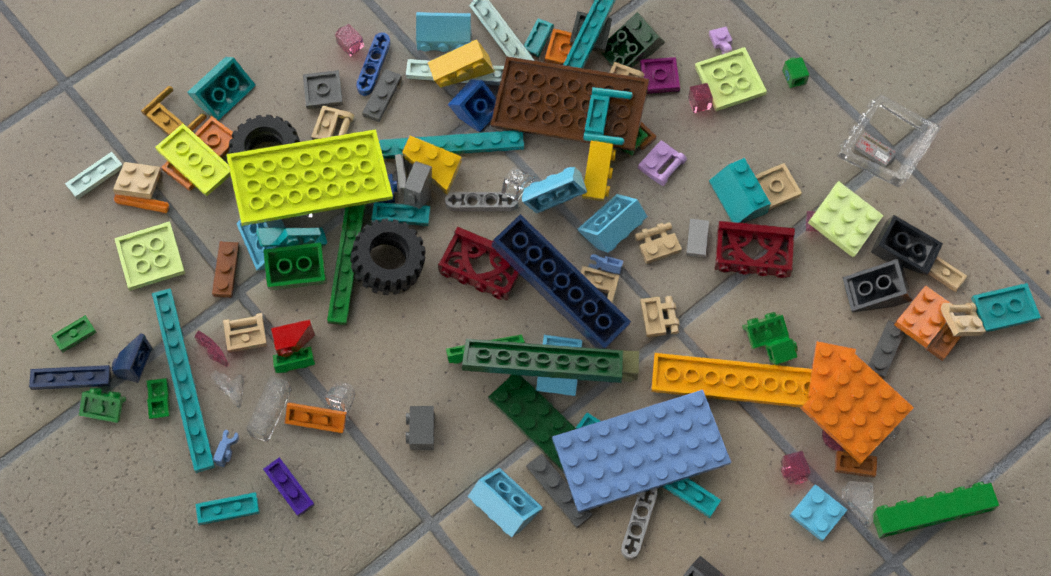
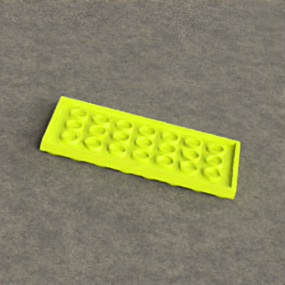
M376 129L227 154L242 226L391 200L393 198Z

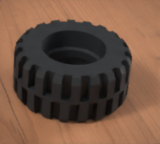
M266 114V117L257 115L254 119H247L245 124L241 123L237 127L238 131L235 130L232 133V139L229 141V154L253 150L254 147L263 142H276L280 145L300 142L296 129L287 120L283 121V118L279 116L273 118L272 115Z
M388 218L382 219L380 223L375 220L371 222L370 226H364L362 232H359L356 236L350 260L352 262V272L356 273L355 278L357 281L360 282L362 280V286L366 289L368 287L372 288L373 293L377 294L380 291L383 292V295H389V292H393V295L400 294L401 289L404 292L407 291L410 285H414L418 277H420L425 263L426 250L422 246V238L420 236L417 237L418 232L414 228L410 230L409 225L405 222L400 224L398 223L399 220L393 219V222L388 221ZM391 245L403 253L406 262L397 269H384L374 263L370 252L377 246Z

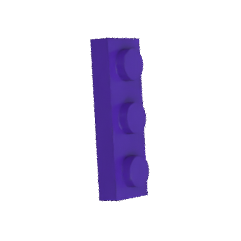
M280 457L263 468L266 475L298 517L315 506Z

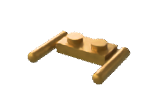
M167 86L141 110L144 116L168 136L184 124L160 104L173 92L172 86ZM201 113L186 127L193 131L207 116Z

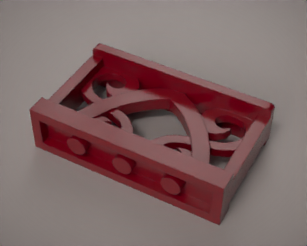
M719 221L716 234L714 269L723 273L731 271L742 275L752 273L763 277L768 275L778 278L790 277L793 271L795 228ZM722 236L728 238L730 245L722 247ZM739 238H746L745 242L739 244L737 243L742 241ZM752 239L758 240L760 246L768 251L756 260L750 258L741 249L749 245ZM764 240L771 241V243H768V245H766L764 243ZM782 242H787V253L779 249ZM732 249L733 251L728 254V257L732 256L734 260H725L722 257L723 252ZM775 254H779L784 257V259L786 260L785 265L774 264V261L781 262L780 258Z
M458 226L441 261L438 263V271L442 276L457 279L463 285H471L479 292L490 293L498 300H508L520 275L516 270H514L512 276L506 272L511 265L492 247V240ZM457 243H462L461 252H453ZM473 248L479 250L476 254H468V252L473 253ZM485 253L488 254L490 264L494 270L476 274L469 259H477ZM462 257V259H457L453 262L459 264L458 268L448 264L451 258ZM495 258H498V259L501 260V262H498V264H499L500 266H498V265L494 262V259H495ZM501 274L504 275L508 281L507 285L504 287H500L494 284L495 281H500L502 284V278L501 276H499Z

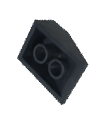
M893 215L885 222L871 253L886 262L898 259L903 268L928 275L943 243L898 216Z
M898 259L843 277L852 313L890 308L913 301L904 268Z

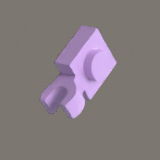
M727 27L709 31V37L715 49L720 48L722 54L732 51V38Z

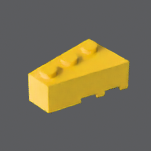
M477 39L428 62L433 79L440 88L495 72L489 54Z
M410 135L402 152L403 157L411 165L417 161L431 166L432 183L436 184L448 195L461 166L462 157Z
M598 141L590 142L584 179L587 193L582 194V198L604 202L605 197H609L610 186H607L608 179L612 178L613 168H610L611 160H615L616 154L613 144Z

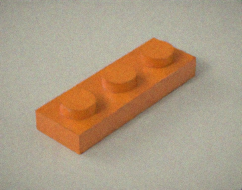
M288 403L285 424L343 433L347 412Z

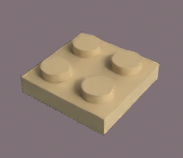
M124 162L113 188L114 194L151 199L161 175V167Z
M785 163L755 175L771 202L769 210L802 195Z

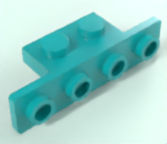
M322 227L258 228L256 230L261 247L295 246L320 242L322 246H325L328 243Z

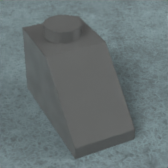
M416 161L404 186V203L420 209L432 198V167Z

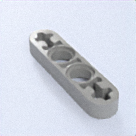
M452 192L445 199L446 207L450 211H514L518 207V197L512 192ZM470 198H475L478 203L472 206L467 201ZM494 198L497 202L491 206L486 203V200ZM499 198H502V205H499ZM452 199H456L455 205H452ZM508 199H512L511 205H508Z
M657 488L651 490V493L654 495L649 496L647 503L639 502V500L644 501V492L637 496L621 547V553L626 559H635L639 554L656 500ZM639 507H645L648 514L641 517L637 514L636 510ZM635 525L641 527L642 533L638 536L633 535L631 527ZM631 539L635 540L633 549L636 552L628 554V550L625 547L628 548L630 546Z

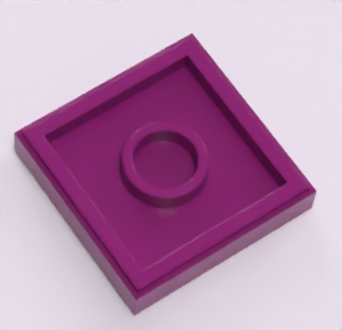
M676 57L640 60L641 72L645 74L644 78L650 81L647 94L680 91Z

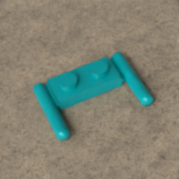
M593 87L583 140L623 145V138L604 136L610 97L632 99V92Z

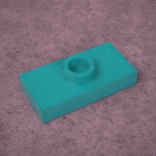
M539 18L537 19L524 44L529 54L537 57L540 56L555 27L554 24Z

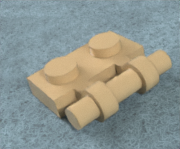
M670 222L657 224L656 227L651 229H642L641 232L635 234L636 241L643 239L645 242L639 245V249L646 264L681 252L682 248L675 233L670 235L666 233V231L672 230ZM657 234L660 235V238L655 239L653 241L650 238L651 236Z
M672 296L665 297L666 303L662 304L660 297L640 299L646 337L666 335V327L671 328V334L679 333V320L675 314L676 304L673 302ZM664 311L668 313L669 319L663 318Z

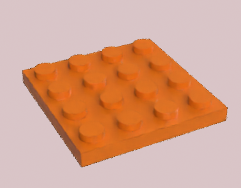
M854 353L800 409L861 464L914 407Z

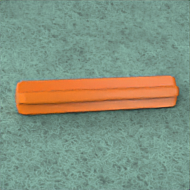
M117 194L114 197V201L117 204L167 213L169 210V203L164 201Z

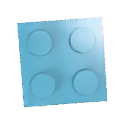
M815 484L793 510L790 517L820 541H823L846 513L847 509Z

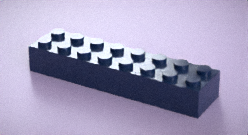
M521 214L493 239L492 247L596 349H606L630 325L631 321Z

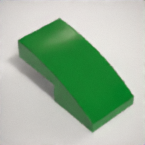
M168 379L147 380L149 419L170 417Z

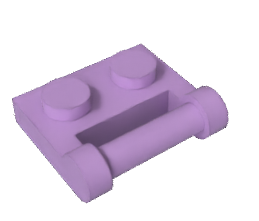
M661 140L641 161L638 169L661 186H664L668 182L667 179L680 164H684L687 161V158L684 154L678 153ZM673 158L674 161L663 174H658L664 165Z

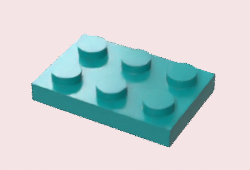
M1027 283L973 295L971 298L977 307L976 313L982 321L986 330L985 333L1038 321L1041 318Z

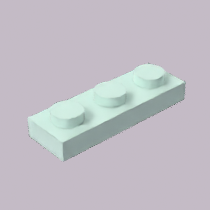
M110 152L65 184L78 200L120 171L123 165Z

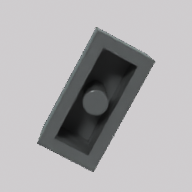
M410 406V413H406V425H409V432H406V444H409L410 450H434V406Z

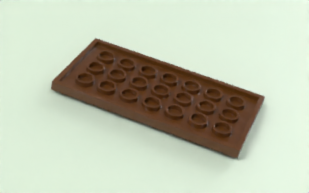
M506 56L490 125L494 128L590 144L591 141L583 140L592 88L632 92V99L610 97L604 136L624 139L623 145L613 144V148L635 151L650 81L646 78Z

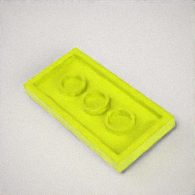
M184 124L179 126L155 147L168 162L206 197L231 176L229 165Z

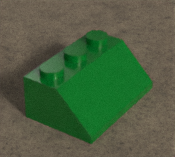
M321 242L263 249L267 288L270 291L327 284Z

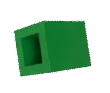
M790 58L785 61L782 71L789 88L807 84L809 72L803 58Z
M784 337L765 344L769 361L775 365L798 357L796 353L798 351L797 344L791 338Z

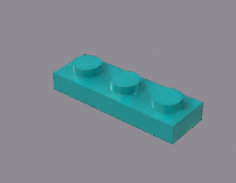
M374 202L372 222L377 220L380 223L382 219L388 218V221L393 222V219L399 220L398 223L400 224L405 222L408 225L429 226L430 206H423L419 209L407 204Z
M256 492L195 504L199 525L260 514Z

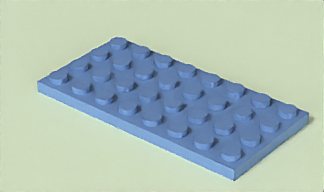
M703 390L552 437L578 513L731 464Z

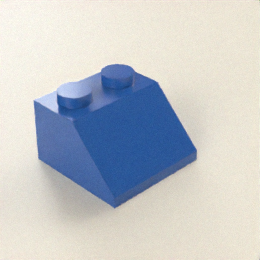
M471 79L448 105L459 119L476 131L481 132L492 119L497 98L483 80Z

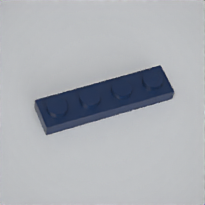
M110 365L30 369L29 388L31 390L110 386L111 367Z

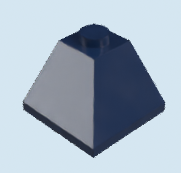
M140 333L113 360L112 371L116 377L139 383L152 351V346L144 334Z

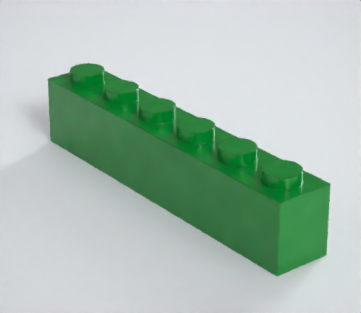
M978 482L967 489L961 486L953 489V492L950 493L940 491L935 493L933 497L927 498L926 495L917 497L913 502L903 500L895 503L896 506H879L872 514V519L880 539L992 512L1000 505L992 483L984 484V482Z

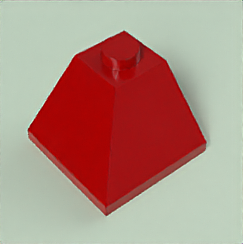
M310 319L271 328L277 355L282 357L291 356L294 352H298L315 336Z

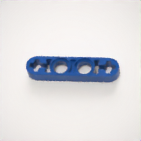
M381 32L375 35L360 72L356 86L358 93L362 96L372 93L390 47V38L386 33ZM385 40V42H382L381 48H379V42ZM376 53L381 55V58L377 60L371 58ZM373 68L376 71L374 74L369 75L366 73V70ZM366 80H368V81H367L368 87H365V89H362V86H365Z

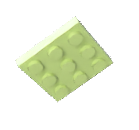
M745 47L695 63V69L715 111L766 95L767 90Z
M838 181L811 217L808 224L850 256L854 257L883 215Z
M170 222L114 238L129 291L185 274Z

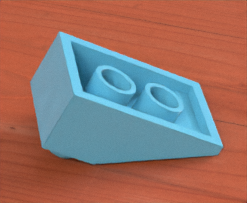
M544 335L543 345L582 347V340ZM538 377L536 391L575 396L577 380Z

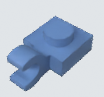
M596 254L591 255L590 259L595 260L597 264L589 263V268L598 269L601 267V270H605V272L620 274L623 260L607 256L602 258Z
M228 430L223 432V439L220 441L213 459L216 465L225 467L226 462L230 461L232 456L230 446L236 444L239 440V435L236 432L232 439H228Z

